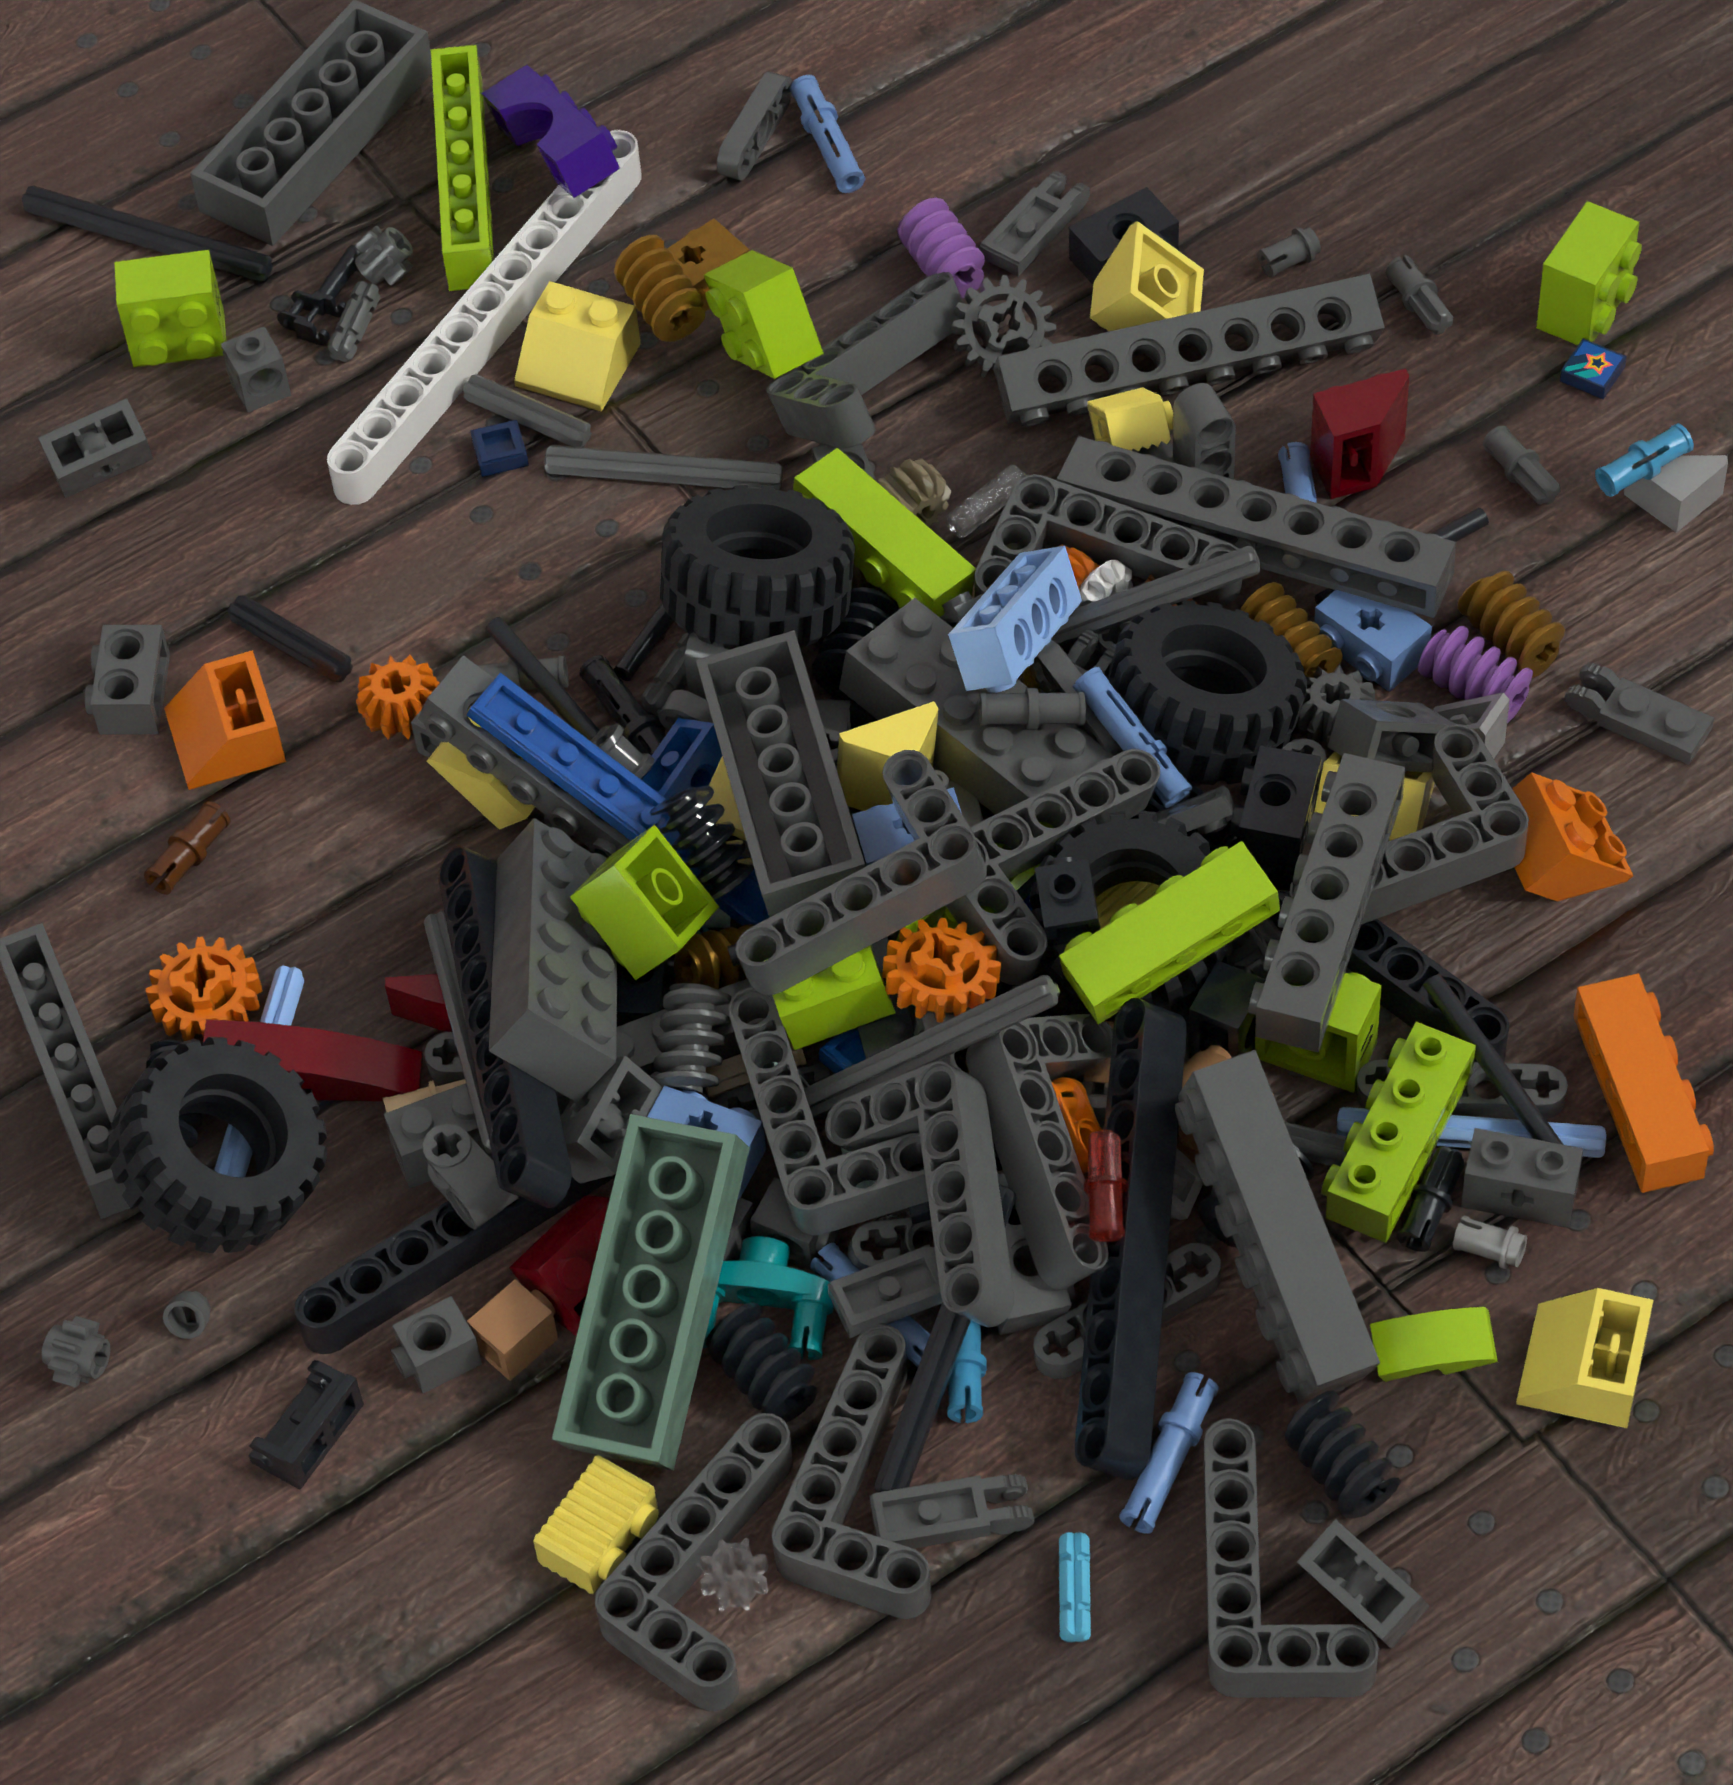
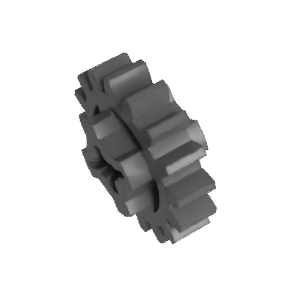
M1002 275L999 285L996 287L993 286L988 278H985L980 285L981 293L970 287L964 296L968 304L958 302L954 314L961 319L953 321L951 333L962 336L956 340L954 349L955 351L967 350L969 354L964 365L970 367L976 362L981 364L980 376L983 378L989 374L991 369H994L997 357L1013 350L1020 352L1053 344L1046 338L1054 335L1056 324L1045 322L1051 316L1053 308L1052 306L1040 307L1038 302L1043 292L1039 289L1031 295L1026 293L1027 281L1024 279L1015 288L1009 285L1007 275ZM992 301H1006L993 307L987 305V303ZM1021 308L1027 312L1033 324L1026 321ZM1009 314L1011 318L1008 322V325H1010L1006 335H1003L1000 343H997L998 327L1001 322H1004L1006 315ZM974 333L981 336L986 349L978 343Z

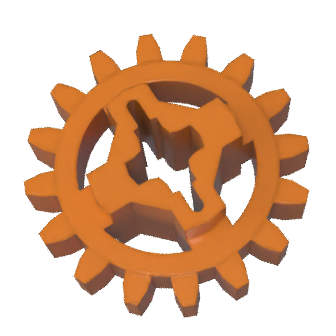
M940 918L937 927L932 928L923 919L919 920L917 932L914 933L907 928H902L899 930V941L889 940L887 944V954L883 958L882 978L886 979L885 991L887 994H898L897 1007L900 1009L911 1004L916 1006V1018L921 1019L929 1011L935 1013L937 1022L943 1023L946 1013L953 1012L956 1017L966 1012L968 1007L972 1009L985 1003V999L995 998L1001 969V962L996 961L997 947L995 945L984 946L985 934L982 931L973 935L967 934L966 922L962 921L953 929L948 928L946 918Z
M203 936L197 937L195 948L188 949L185 944L180 942L177 944V956L173 958L170 955L162 954L159 957L163 970H150L149 977L152 986L146 988V995L153 1018L156 1023H163L168 1036L180 1030L184 1042L193 1039L196 1034H202L204 1039L206 1019L249 1022L246 1010H259L260 1005L257 994L262 992V985L255 961L252 957L245 958L243 947L239 944L228 951L224 938L219 937L213 946H206Z

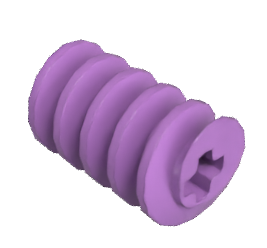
M930 198L918 203L899 222L897 228L898 237L923 273L926 274V277L935 273H951L963 299L967 289L970 287L975 290L980 288L984 279V272L982 270L984 255L979 248L975 247V242L967 235L964 227L958 223L954 213L949 211V206L943 199Z
M1459 626L1451 635L1447 630H1441L1435 634L1427 643L1419 660L1418 672L1420 675L1427 678L1433 677L1434 683L1440 688L1449 687V692L1455 698L1469 700L1504 692L1510 699L1507 723L1510 722L1518 713L1528 695L1533 671L1527 667L1514 676L1517 661L1513 657H1508L1498 666L1497 663L1501 651L1496 646L1491 647L1484 655H1481L1485 644L1484 639L1477 636L1466 645L1465 642L1469 631L1465 626Z

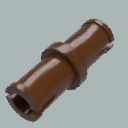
M205 802L183 830L178 829L169 837L167 849L144 872V878L149 885L157 878H160L164 872L166 873V876L154 890L161 894H170L175 885L192 866H198L204 861L207 856L206 849L231 822L228 813L224 810L218 818L209 823L211 817L221 806L214 802Z

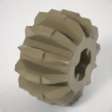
M907 459L900 467H891L888 475L878 479L879 484L928 527L932 523L938 522L939 514L948 508L947 500L952 491L934 466L928 464L923 459L915 461Z

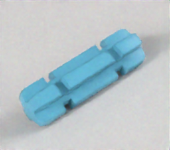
M1067 1532L1059 1538L1060 1637L1066 1642H1085L1091 1636L1090 1539L1088 1535L1082 1532Z

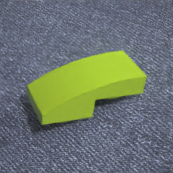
M1486 1307L1426 1312L1370 1324L1373 1346L1380 1361V1364L1377 1366L1378 1376L1385 1382L1436 1369L1447 1375L1498 1362L1489 1310Z

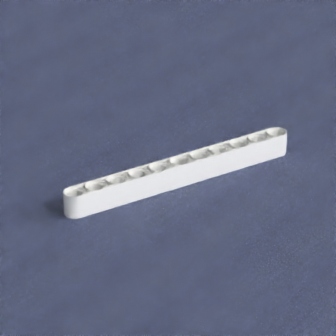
M623 130L610 131L618 147L613 151V154L620 169L575 198L558 185L330 449L327 455V463L333 490L338 500L349 505H356L368 501L375 495L461 394L465 383L468 382L471 375L478 374L530 313L548 282L555 283L638 186L641 181V166L638 143L634 135Z

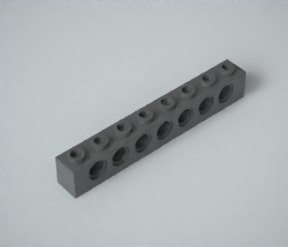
M1365 274L998 356L993 370L1007 424L1020 421L1021 426L1028 427L1049 420L1050 414L1067 411L1068 416H1078L1089 413L1087 401L1142 387L1151 392L1160 390L1161 395H1172L1184 391L1189 387L1188 383L1207 380L1209 385L1221 384L1234 379L1237 372L1253 369L1256 375L1265 374L1281 368L1282 362L1299 359L1300 364H1310L1325 359L1328 356L1327 352L1344 348L1347 354L1359 353L1374 346L1373 342L1378 340L1385 327L1371 275ZM1320 314L1334 316L1339 323L1340 329L1335 331L1324 329L1319 324L1317 316ZM1275 324L1286 325L1291 329L1294 339L1290 341L1277 339L1271 331V326ZM1231 334L1241 336L1246 341L1248 349L1241 352L1230 349L1225 342V337ZM1192 345L1200 351L1202 359L1197 362L1186 361L1179 354L1178 347ZM1137 355H1145L1152 359L1156 369L1152 372H1141L1134 367L1131 358ZM1092 365L1100 366L1107 371L1109 380L1103 383L1093 382L1087 377L1085 369ZM1043 376H1053L1061 382L1063 390L1058 393L1045 392L1040 387L1038 379Z
M1078 436L1057 477V481L1223 540L1231 543L1238 549L1252 546L1259 557L1260 569L1343 591L1435 618L1454 575L1456 542L1444 539L1439 535L1426 534L1397 526L1386 520L1365 517L1348 512L1340 507H1330L1308 501L1293 494H1283L1252 485L1247 481L1226 478L1197 467H1187L1162 460L1151 454H1141L1116 447L1104 441H1095Z

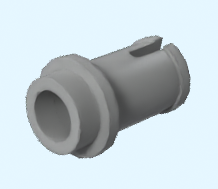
M1462 1216L1461 1223L1458 1224L1455 1232L1453 1249L1498 1261L1499 1267L1502 1269H1506L1509 1265L1518 1267L1525 1253L1527 1236L1519 1234L1518 1228L1515 1226H1511L1506 1230L1470 1219L1467 1216Z

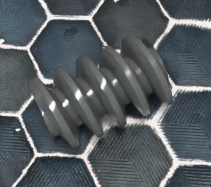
M673 984L669 986L670 992L665 994L662 1006L668 1012L660 1018L659 1026L664 1033L658 1036L656 1046L662 1053L655 1057L653 1066L660 1074L655 1075L652 1079L662 1087L665 1085L681 1092L683 1090H692L708 1100L709 1097L702 1093L703 1088L719 1086L720 1078L707 1073L706 1067L721 1066L723 1060L719 1055L709 1052V1047L725 1045L726 1039L723 1035L711 1031L712 1026L726 1025L729 1018L727 1015L714 1009L715 1006L730 1004L732 996L706 985Z

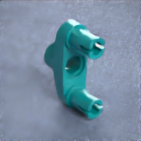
M759 1236L744 1239L741 1245L739 1261H723L703 1348H707V1336L715 1327L718 1303L723 1301L740 1304L754 1302L760 1306L795 1310L790 1344L787 1349H797L801 1353V1359H803L805 1341L808 1338V1360L821 1359L827 1315L831 1314L834 1309V1305L828 1295V1284L830 1282L814 1274L788 1267L790 1248L786 1243L774 1238Z

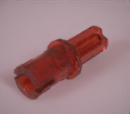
M1103 1129L1091 1132L1087 1139L1088 1179L1083 1183V1190L1089 1194L1090 1230L1088 1235L1090 1239L1099 1242H1112L1122 1239L1125 1235L1122 1194L1127 1191L1128 1186L1127 1181L1121 1176L1120 1137L1113 1133L1112 1130Z

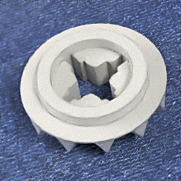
M1109 560L1094 569L1086 577L1079 589L1082 602L1077 608L1133 588V583L1130 581L1132 570L1118 560Z

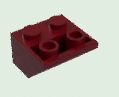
M1406 368L1387 374H1377L1365 380L1343 386H1333L1324 391L1313 393L1310 458L1330 500L1377 487L1405 440L1409 373Z
M583 1196L509 1267L530 1293L536 1289L548 1298L556 1311V1314L553 1316L554 1319L576 1337L610 1197Z

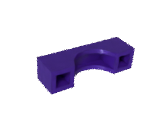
M525 65L481 93L498 128L517 146L541 139L537 146L554 180L573 198L620 169L613 154V151L618 147L609 130L603 124L597 127L595 121L584 107L578 110L566 91L559 93L557 87L547 74L540 76L531 67Z

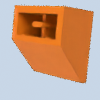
M253 650L204 664L164 707L188 790L286 762L277 724Z
M1533 772L1512 788L1529 818L1525 856L1521 863L1514 867L1525 891L1554 901H1561L1625 883L1634 876L1625 859L1627 855L1626 848L1621 840L1613 834L1605 818L1607 809L1600 798L1590 791L1583 792L1567 786L1560 780H1551Z

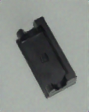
M313 1360L307 1370L311 1373L306 1379L307 1383L266 1438L255 1437L249 1445L253 1449L248 1455L252 1464L301 1490L364 1405L355 1377L348 1373L344 1374L318 1360Z

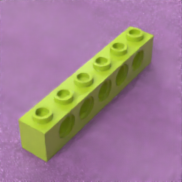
M476 45L431 49L442 254L449 291L469 289L494 260L484 98L481 94L483 93V82Z

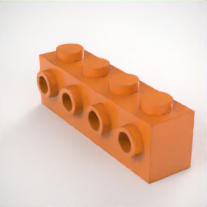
M1639 973L1577 987L1573 1017L1641 1193L1704 1179L1708 1156H1712L1714 1153L1712 1136L1706 1124L1699 1125L1694 1113L1696 1100L1692 1085L1688 1079L1681 1080L1676 1068L1678 1066L1676 1045L1670 1035H1663L1659 1025L1661 1013L1654 992H1646Z

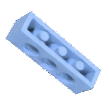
M1065 546L1019 553L948 634L966 691L986 688L989 693H997L1013 687L1017 683L1018 677L1027 667L1034 663V658L1051 641V638L1058 629L1068 622V617L1082 602Z

